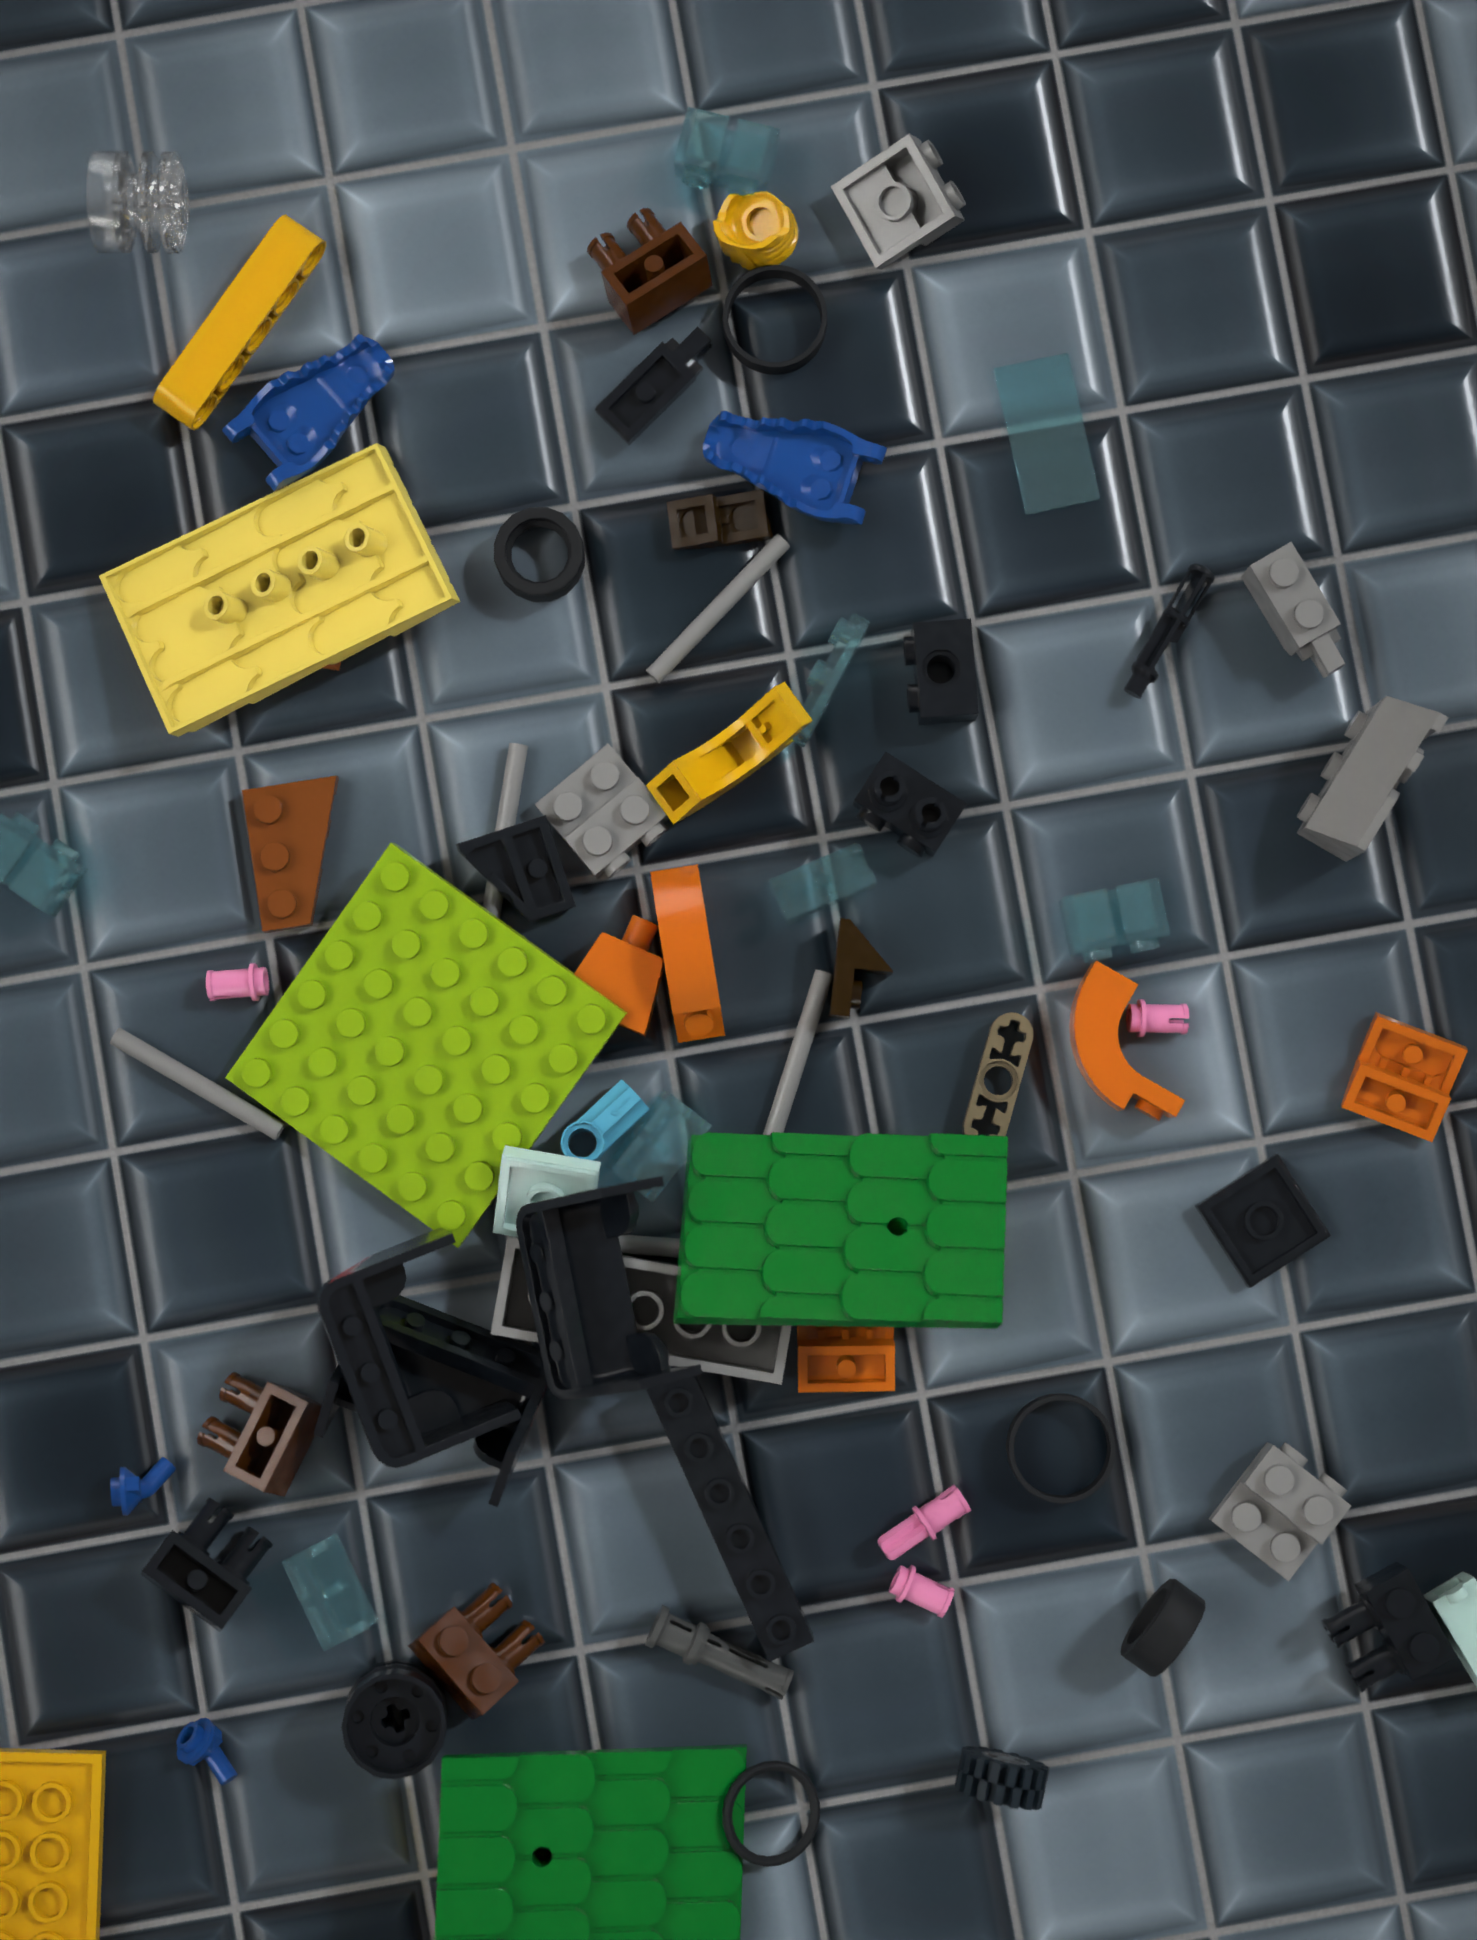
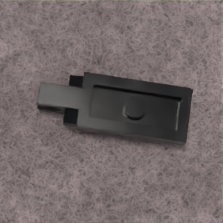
M697 327L680 344L674 338H671L666 344L661 342L595 408L596 413L630 446L696 380V377L703 370L698 361L712 347V340Z

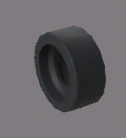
M528 507L512 514L500 527L494 542V562L503 583L516 596L532 602H550L566 595L579 582L585 567V547L576 525L563 513L548 507ZM545 527L555 531L564 539L567 546L568 559L564 569L557 577L546 582H533L523 578L516 571L512 563V548L516 539L523 532L532 528Z
M1169 1579L1150 1597L1133 1621L1121 1645V1656L1149 1676L1157 1677L1174 1662L1191 1639L1203 1617L1206 1608L1205 1600L1178 1580Z

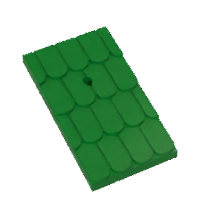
M712 1132L702 1135H691L687 1147L673 1324L997 1329L1003 1323L1008 1136L930 1133L929 1136L871 1133L850 1136L772 1132L770 1135Z
M747 1744L443 1755L441 1764L435 1940H740L743 1859L732 1849L726 1838L722 1825V1809L725 1797L732 1783L746 1770ZM745 1785L739 1791L732 1811L735 1834L742 1844H744ZM539 1847H546V1848H548L550 1851H544V1850L540 1849Z

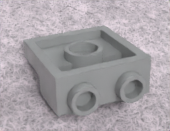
M908 134L830 186L877 269L882 270L920 244L927 246L965 221L959 210L966 205L965 200L951 180L946 184L942 180L936 168L941 166L943 161L929 140L922 143L919 138Z
M609 743L535 803L537 809L543 816L546 815L548 822L596 879L604 873L609 878L613 877L631 861V858L627 855L641 842L646 847L650 846L668 830L664 824L669 819L645 784L639 777H636Z
M1267 1442L1208 1519L1289 1581L1318 1543L1322 1545L1351 1508V1505L1342 1499L1347 1490L1324 1472L1317 1479L1303 1468L1308 1459L1286 1442H1284L1280 1449Z

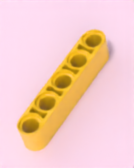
M286 214L281 216L267 232L164 376L154 393L153 403L192 430L202 426L313 272L325 252L326 241Z

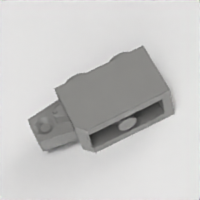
M1289 542L1251 564L1241 578L1284 650L1290 656L1297 653L1302 662L1311 658L1323 678L1341 669L1345 662L1334 644L1341 639L1336 629L1341 623L1293 543Z

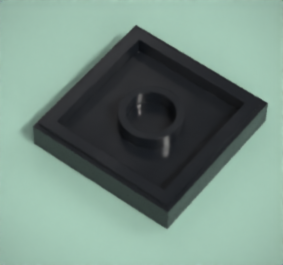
M1278 1154L1265 1160L1195 1206L1247 1288L1253 1287L1331 1236Z

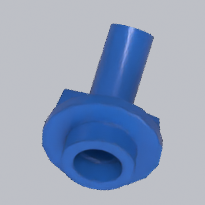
M162 1457L142 1479L126 1467H120L119 1477L110 1479L112 1507L121 1506L123 1516H128L139 1503H143V1499L149 1498L158 1491L176 1471L175 1466Z
M201 1718L195 1722L188 1723L181 1730L176 1742L178 1760L184 1764L194 1766L204 1759L221 1786L226 1785L238 1775L219 1746L223 1742L222 1731L207 1718Z

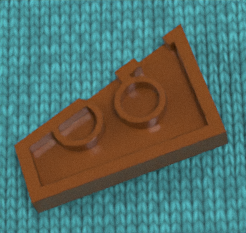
M337 775L242 790L262 932L264 933L313 926L323 871L322 862L331 826L330 818L334 795H336L339 781Z

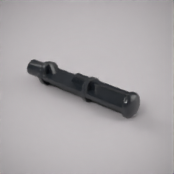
M1200 564L1189 566L1166 609H1164L1161 618L1136 661L1131 666L1133 674L1124 688V691L1131 696L1140 699L1148 684L1155 682L1159 677L1154 668L1168 643L1178 642L1211 583L1215 580V576L1210 569ZM1193 574L1194 576L1189 582L1176 607L1173 608L1172 605L1175 599L1177 598L1178 594L1180 593L1182 587L1184 586L1185 582L1187 581L1189 575ZM1206 582L1207 584L1188 617L1185 616L1202 584Z

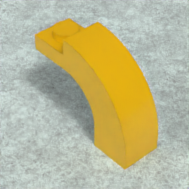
M784 681L773 687L740 718L715 737L691 752L673 760L646 787L674 825L710 804L764 766L795 740L794 737L813 720Z

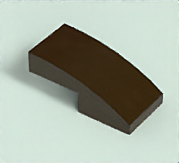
M763 489L721 497L708 494L666 502L672 549L674 550L722 547L773 538L767 492Z

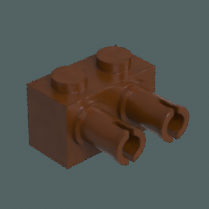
M650 208L640 209V213L645 219L644 222H642L636 212L627 222V229L642 245L626 256L613 235L608 232L600 234L601 239L606 244L604 247L595 237L587 248L590 257L603 270L601 275L609 303L633 335L713 286L707 255L684 225L679 222L666 231Z
M233 1372L226 1378L224 1383L240 1390V1394L234 1390L221 1387L219 1398L221 1401L228 1402L251 1414L243 1431L241 1432L219 1421L218 1418L211 1416L204 1422L202 1427L217 1434L218 1438L212 1434L207 1435L199 1431L197 1443L228 1458L223 1469L224 1472L262 1492L285 1497L315 1437L314 1431L322 1404L288 1387L267 1381L263 1388L242 1377L237 1372Z
M495 1583L488 1585V1588L463 1611L457 1610L454 1606L443 1613L408 1645L471 1720L484 1715L519 1682L515 1677L514 1670L536 1649L545 1644L539 1632L532 1635L523 1645L521 1644V1641L535 1629L527 1620L520 1622V1625L495 1648L489 1647L483 1640L482 1633L506 1610L513 1606L509 1597L505 1595L491 1608L489 1607V1604L503 1592Z

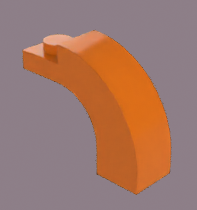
M698 864L652 871L650 874L677 1041L682 1043L725 1036Z
M1097 960L1094 961L1080 982L1070 1012V1042L1076 1064L1091 1089L1104 1102L1117 1111L1124 1110L1130 1098L1133 1097L1138 1100L1134 1108L1152 1119L1160 1121L1163 1115L1168 1118L1176 1117L1185 1100L1135 1071L1126 1061L1119 1045V1022L1124 1009L1139 984Z

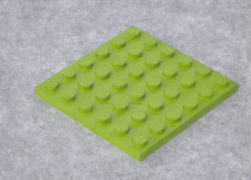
M390 843L225 1078L432 1230L441 1227L451 1232L455 1239L453 1245L459 1248L497 1197L504 1146L529 1150L532 1148L618 1028L627 1012L399 845Z

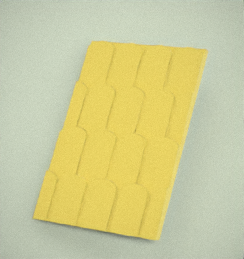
M375 443L99 575L168 734L179 737L187 732H195L248 703L255 704L329 664H337L390 635L395 637L461 602L449 581L450 579L434 546L430 542L431 540L415 507L412 505L411 498L393 465L394 463L386 447Z

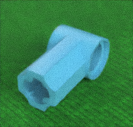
M621 1079L576 1122L566 1127L560 1141L563 1155L599 1161L610 1147L650 1111V1108ZM578 1132H588L597 1140L596 1149L587 1157H578L569 1149L570 1139Z

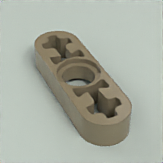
M1005 1013L996 1018L989 1028L962 1124L964 1135H978V1131L971 1128L973 1120H981L984 1117L986 1106L976 1105L980 1095L989 1102L1006 1103L1004 1113L996 1108L994 1109L991 1124L998 1126V1132L996 1135H988L1006 1136L1034 1036L1031 1023L1021 1014ZM1010 1021L1018 1023L1017 1031L1024 1034L1023 1042H1014L1009 1057H1019L1017 1067L1004 1059H990L992 1049L999 1054L1002 1053L1005 1039L998 1035L999 1027H1008ZM993 1067H1002L1011 1076V1087L1003 1095H994L985 1087V1074Z

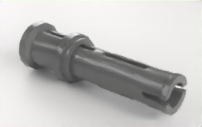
M661 1606L649 1631L645 1646L653 1648L657 1645L681 1656L683 1663L687 1665H696L699 1662L750 1686L759 1688L780 1700L783 1699L791 1683L794 1670L769 1662V1660L726 1642L710 1634L711 1629L707 1628V1624L699 1622L697 1625L670 1614L669 1607Z

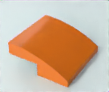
M1375 1012L1351 1073L1341 1107L1433 1142L1451 1101L1449 1093L1468 1049L1459 1043Z
M797 1326L798 1393L895 1391L894 1327Z

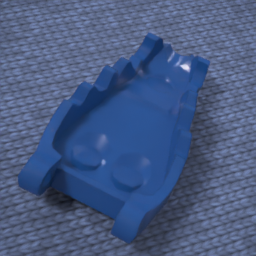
M358 334L351 343L337 351L333 356L323 355L313 362H306L296 372L287 371L279 378L269 381L253 397L244 410L222 429V432L232 443H236L248 435L256 441L277 466L265 479L275 492L309 475L328 457L369 399L385 387L394 376V363L378 342Z
M721 411L710 423L703 442V455L708 463L740 475L748 482L770 493L788 507L821 521L862 525L866 513L864 509L849 504L863 462L882 464L887 448L866 441L826 421L801 419L793 422L786 418L773 419L765 417L756 421L731 414L728 411Z

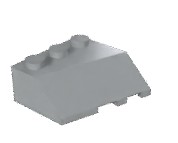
M1385 696L1376 703L1366 714L1358 711L1344 733V736L1350 738L1344 752L1341 755L1335 751L1320 775L1327 780L1318 796L1310 793L1297 814V818L1303 821L1297 834L1345 862L1365 852L1399 797L1400 793L1395 789L1400 782L1404 784L1425 757L1423 755L1424 750L1419 748L1420 744L1436 731L1440 733L1449 717L1440 712L1389 696Z

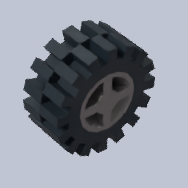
M964 1746L954 1788L958 1792H964L963 1794L966 1796L977 1797V1800L984 1802L990 1801L995 1805H1007L1014 1809L1020 1807L1024 1810H1040L1042 1808L1049 1767L1045 1766L1042 1762L1034 1761V1759L1029 1757H1020L1019 1754L1012 1752L1005 1753L999 1749L990 1750L987 1747L981 1746L979 1748Z

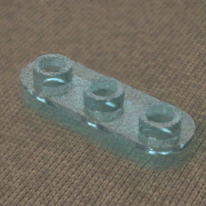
M856 613L852 614L849 621L840 617L828 640V643L835 646L827 662L820 659L817 660L805 683L812 687V690L805 703H801V705L813 721L792 739L794 743L803 748L816 729L870 626L871 621Z

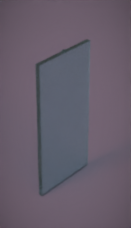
M1068 353L994 368L1026 515L1057 508L1065 509L1066 506L1100 500Z

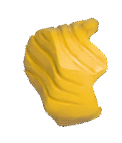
M767 191L747 195L735 193L728 195L720 208L717 220H713L714 231L724 255L729 256L732 262L740 264L742 268L748 270L765 265L781 264L793 253L798 242L799 230L792 210Z

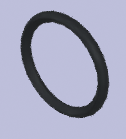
M777 1760L761 1762L741 1773L732 1783L725 1797L722 1809V1825L732 1849L742 1859L754 1865L765 1867L782 1865L803 1853L812 1842L820 1820V1801L817 1790L810 1778L800 1768ZM770 1771L784 1772L795 1777L802 1784L808 1795L810 1803L808 1827L799 1842L788 1851L774 1856L758 1855L748 1850L735 1834L732 1818L734 1802L742 1787L756 1775Z

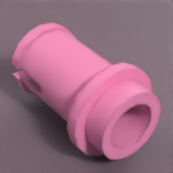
M250 963L246 969L208 970L206 973V991L209 1001L251 997L254 1002L259 1001L260 996H268L269 976L267 968L258 967L256 963Z
M1138 999L1136 1004H1128L1127 1031L1128 1033H1136L1137 1037H1144L1145 1033H1180L1185 1035L1188 1032L1189 1023H1184L1183 1020L1189 1019L1187 1004H1146L1144 999Z
M900 1565L889 1587V1592L896 1595L895 1600L901 1603L905 1599L943 1618L951 1604L955 1589L948 1588L917 1573V1569L913 1565H910L909 1568Z

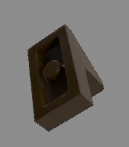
M840 918L829 1017L849 1019L850 1009H860L863 981L854 980V972L891 976L893 970L850 919Z

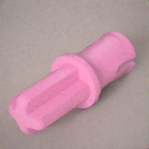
M953 1484L920 1508L917 1506L912 1507L911 1509L914 1514L881 1535L878 1539V1545L890 1561L895 1560L926 1538L930 1537L932 1541L937 1539L936 1534L956 1519L969 1513L971 1508L959 1489Z

